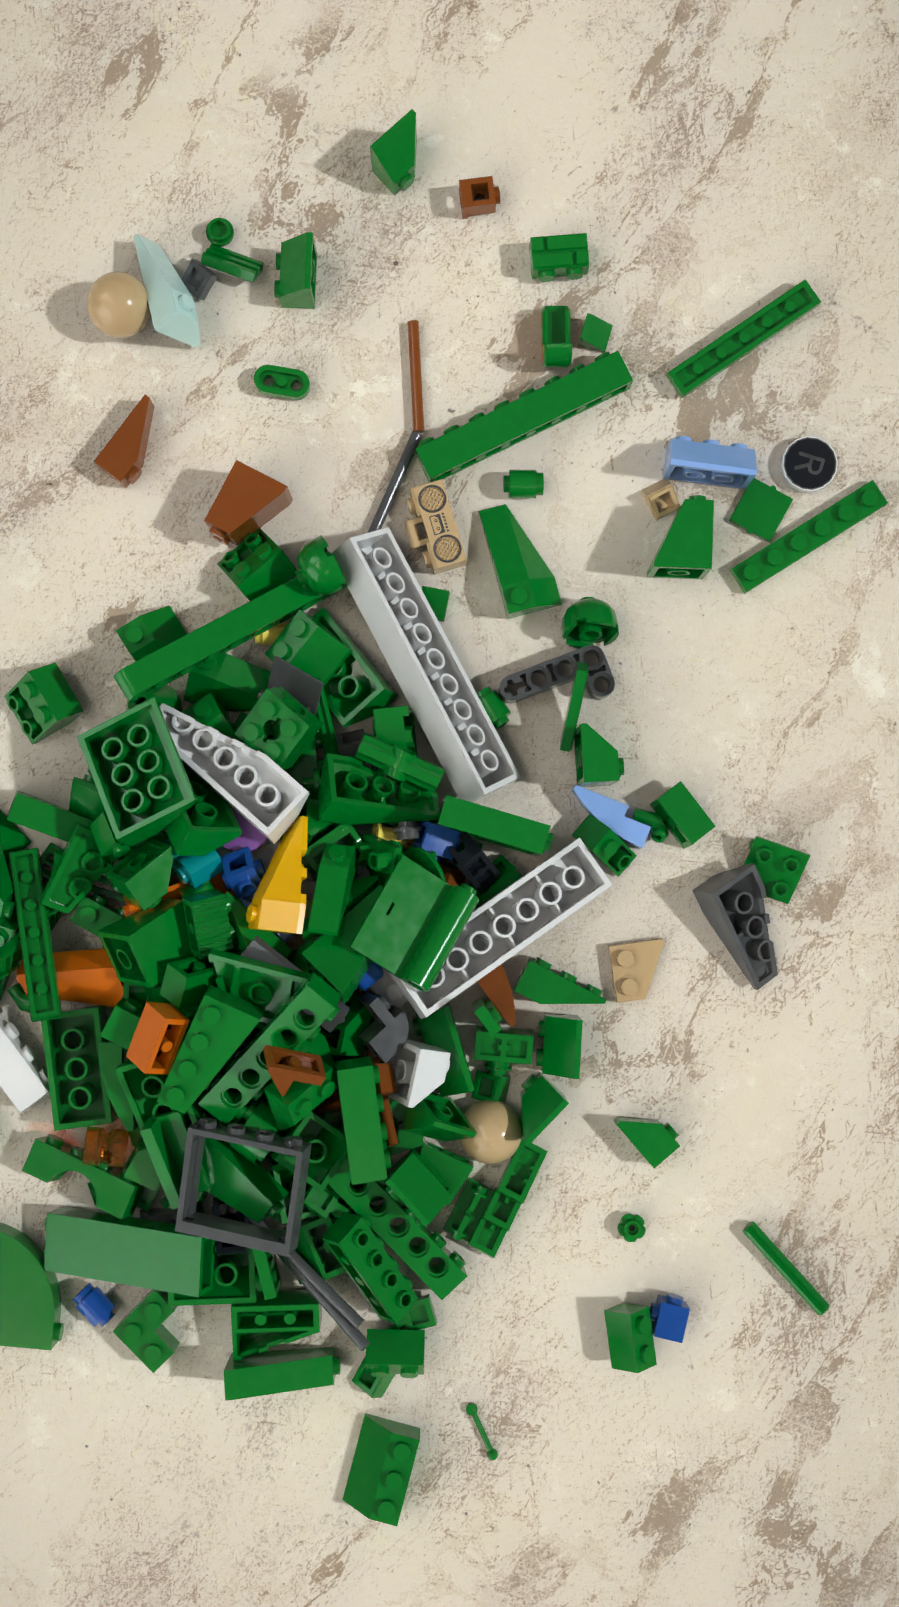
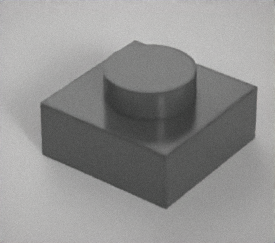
M192 259L181 280L192 295L199 300H205L218 276L205 265H202L199 260Z

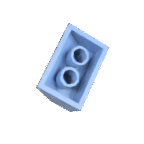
M676 436L675 439H670L666 448L663 479L746 489L757 473L755 449H749L747 445L741 443H733L730 446L719 445L720 442L716 440L695 442L687 436Z

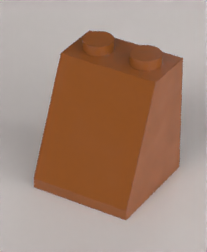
M236 460L204 521L209 527V532L214 535L213 538L227 546L229 542L238 546L248 534L261 528L288 507L293 499L287 485Z

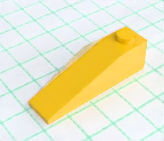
M298 816L295 823L284 833L253 896L252 903L247 908L246 921L249 922L248 929L279 934H302L306 910V894H301V883L307 878V868H304L301 861L307 852L308 817Z

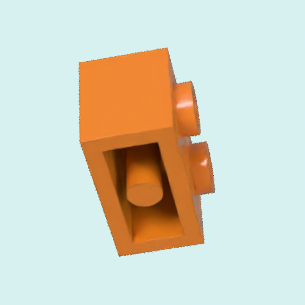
M146 1002L126 1057L144 1074L169 1075L190 1020L172 1004Z

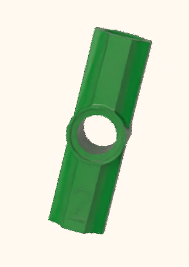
M365 733L355 755L356 758L381 768L383 773L403 782L407 780L432 792H435L445 771L444 768L417 757V753L398 744L391 745Z

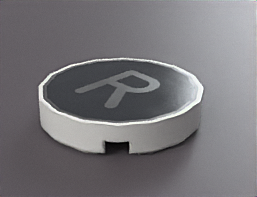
M805 436L796 439L786 448L781 457L780 470L787 480L786 483L791 488L802 493H814L831 483L837 472L838 460L835 450L828 442L819 437Z

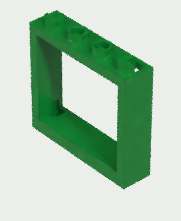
M446 795L438 822L440 827L460 833L467 832L472 838L533 856H539L543 852L549 851L554 836L553 833L549 832L550 825Z

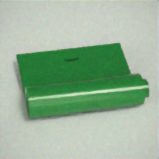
M401 855L349 947L410 986L428 993L479 901V898L476 896L477 891L464 883L460 886H451L405 855Z

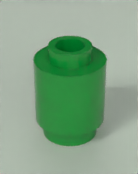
M509 470V475L503 476V492L509 493V498H536V495H543V473H537L536 470Z
M488 686L477 693L496 730L510 721L508 716L511 712L496 690L493 691Z

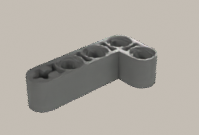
M587 645L503 678L499 687V695L503 701L511 704L572 682L577 661L585 663L583 657L586 653H594L598 658L597 665L588 666L586 688L591 697L598 700L607 698L614 690L615 680L603 650L596 645ZM560 663L569 664L572 668V673L569 676L560 675L557 671V665ZM537 672L543 674L546 683L542 686H535L530 679L532 674ZM525 677V685L529 690L528 692H525L524 686L517 689L516 696H512L510 692L505 693L508 683H511L513 687L521 685L523 681L521 678ZM596 679H604L607 682L608 690L601 693L594 688V681Z

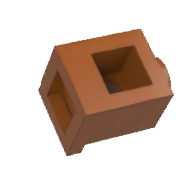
M492 176L459 180L462 219H468V216L496 212V204H500L499 186L494 187Z

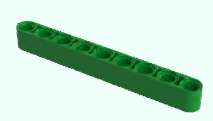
M295 577L124 667L113 677L129 703L134 702L290 619L299 610L304 611L334 594L319 595L314 593L308 585L302 587L298 578Z

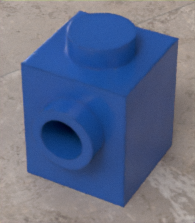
M420 821L418 825L422 827V831L419 832L420 839H414L412 847H420L427 852L434 851L437 855L435 859L440 863L442 858L452 860L453 856L449 852V847H454L458 852L460 847L459 835L461 833L430 822Z
M667 1293L666 1296L658 1295L656 1303L652 1302L650 1317L654 1337L679 1343L683 1342L690 1308L686 1301H683V1297Z

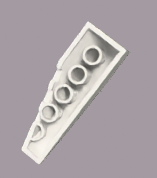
M162 703L160 709L181 761L275 844L295 823L310 793L266 754L255 751L245 746L244 743L221 734L218 730L210 726L207 727L197 722L194 718Z

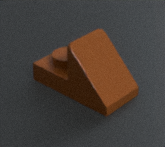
M265 1045L263 1048L268 1072L281 1096H285L293 1081L321 1086L324 1082L326 1075L321 1056Z

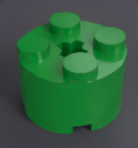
M261 1096L251 1104L238 1123L246 1127L245 1130H270L276 1136H280L283 1130H279L276 1126L268 1099ZM228 1142L230 1147L256 1166H259L269 1152L268 1150Z

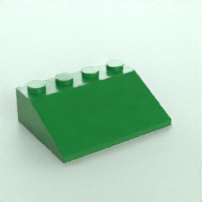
M155 697L77 736L116 840L132 847L159 833L197 802Z

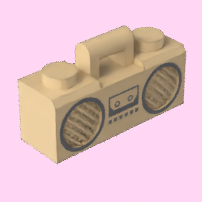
M443 480L411 488V497L407 498L406 501L410 514H416L417 518L405 521L404 525L412 550L426 547L427 551L422 552L426 567H432L434 575L466 566L467 559ZM423 524L427 538L421 540L417 526Z

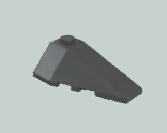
M750 863L713 875L692 890L703 914L752 987L758 990L777 976L774 945L769 940L767 924L770 923L769 914L765 913L763 899L766 898V890L755 864Z

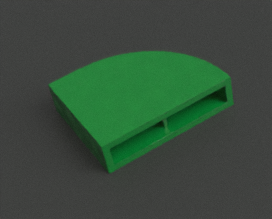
M0 1223V1346L52 1350L57 1342L61 1341L64 1331V1324L60 1323L61 1295L58 1279L55 1272L44 1271L45 1259L42 1249L27 1235L4 1223Z

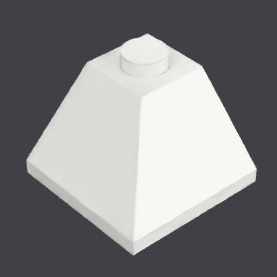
M407 1039L403 1047L387 1062L392 1063L398 1092L388 1095V1097L406 1107H415L445 1082L446 1073L450 1067L451 1053L436 1046Z

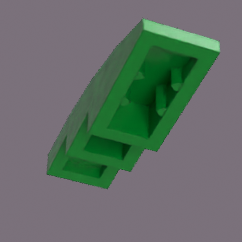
M523 1138L521 1139L517 1151L512 1155L494 1189L495 1191L467 1244L468 1246L490 1258H495L506 1232L509 1231L521 1204L524 1203L548 1151L533 1143L528 1146Z

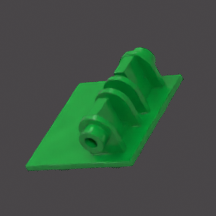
M758 836L755 839L752 838L748 847L750 851L744 865L755 864L765 886L767 897L789 904L810 855Z

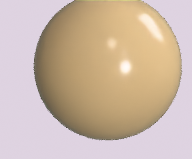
M125 272L104 274L93 283L87 297L88 313L94 325L103 333L116 338H127L139 333L148 323L151 313L146 288L133 275Z
M488 1100L475 1102L467 1108L463 1115L477 1134L474 1138L459 1140L464 1151L475 1161L484 1164H497L509 1159L517 1151L522 1139V1125L515 1110L503 1101L493 1102Z

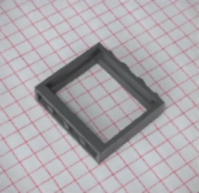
M213 1118L197 1120L188 1127L175 1231L289 1257L298 1247L312 1143L304 1142L298 1136H276L270 1130H245L246 1127L242 1124H219ZM205 1137L296 1156L286 1232L196 1212Z

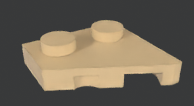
M662 938L608 946L617 1003L646 999L664 944Z

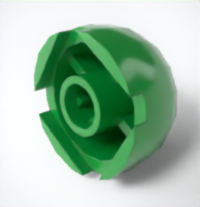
M322 535L312 539L301 548L297 557L299 570L295 571V574L302 587L308 585L314 593L331 595L348 586L334 555L327 550L328 544Z
M584 597L567 608L562 619L563 640L566 639V644L570 647L580 649L602 641L604 646L615 641L619 635L615 611L609 604L594 597Z

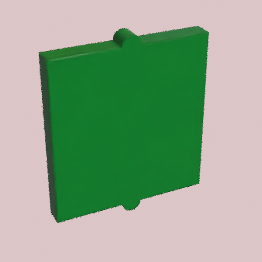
M754 478L746 488L729 521L745 529L747 534L752 533L770 542L793 499L777 491L774 485L770 487Z

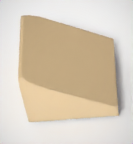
M663 479L641 490L655 520L680 508L673 484L667 479Z

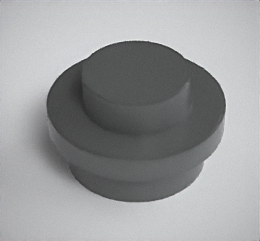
M416 821L398 822L399 828H393V833H396L397 840L420 839L419 832L422 831V827L416 826Z

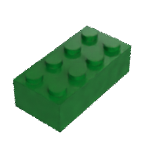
M99 1005L62 1010V1017L41 1021L54 1131L110 1124L119 1119L103 1081L99 1058V1042L105 1040L100 1035L107 1023L106 1006Z

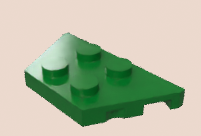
M213 948L208 955L209 962H213L217 973L215 980L218 988L266 1009L260 1022L267 1023L311 975L306 972Z

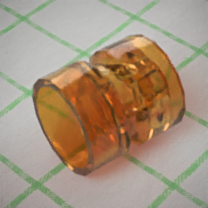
M88 1126L85 1137L83 1165L100 1166L102 1162H106L108 1167L125 1168L129 1131L127 1129L113 1128L110 1132H106L105 1128Z

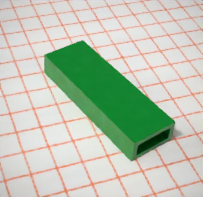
M63 1206L47 1213L45 1220L46 1243L43 1251L45 1259L44 1271L200 1297L213 1289L215 1240L175 1231L176 1224L135 1217H127L121 1220L109 1213Z

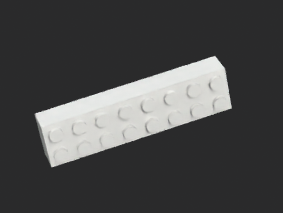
M578 838L472 912L428 993L410 986L390 972L389 974L420 1019L426 1018L612 886V883L583 841Z

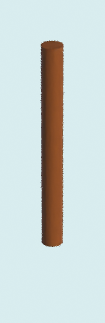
M410 320L407 323L413 431L423 433L424 414L419 322L417 320Z

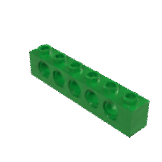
M313 972L209 1085L198 1104L225 1125L234 1117L236 1119L241 1118L249 1107L247 1103L252 1098L256 1101L265 1091L264 1088L267 1087L265 1084L268 1080L271 1079L273 1081L266 1065L263 1051L265 1045L301 1052L303 1049L301 1045L306 1040L312 1042L321 1031L319 1026L325 1020L329 1023L340 1010L337 1005L341 994ZM304 1009L309 1010V1011H311L314 1015L306 1014L303 1010H304ZM285 1029L291 1030L295 1035L287 1033ZM250 1069H254V1070H256L258 1073H254V1072H252Z
M348 1157L345 1158L328 1184L357 1214H361L370 1222V1227L443 1300L467 1277L464 1259L456 1251L451 1253L445 1247L447 1243L437 1231L431 1233L421 1221L415 1223L405 1211L407 1207L401 1199L395 1201L385 1189L387 1187L386 1180L363 1183L359 1186L352 1185L350 1183ZM380 1196L385 1199L379 1206L370 1204L374 1197ZM395 1217L404 1218L403 1223L398 1226L391 1225L390 1221ZM415 1237H421L424 1239L423 1242L417 1246L409 1244L410 1241ZM434 1257L443 1259L438 1265L429 1264L430 1260Z

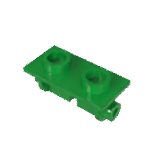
M469 1177L443 1229L450 1232L451 1237L458 1241L463 1239L469 1242L495 1190Z

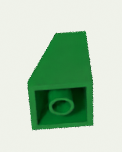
M702 495L689 496V499L684 500L647 571V577L703 579L712 569L714 500H706V496Z
M166 898L151 909L140 910L97 931L120 982L152 988L163 981L167 963L194 957L190 949L183 901L179 899Z

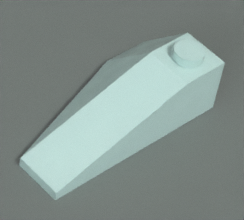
M136 234L134 241L147 292L154 330L198 348L201 346L199 323L192 295L160 245Z

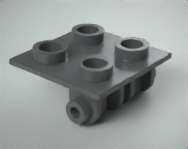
M274 656L267 688L282 686L316 716L323 682L278 656ZM264 690L260 691L257 700H259V698L262 696Z

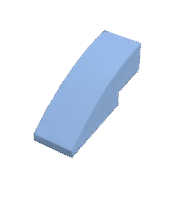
M573 786L571 792L588 814H591L611 828L622 841L639 849L643 848L651 827L625 817L628 805L581 786Z

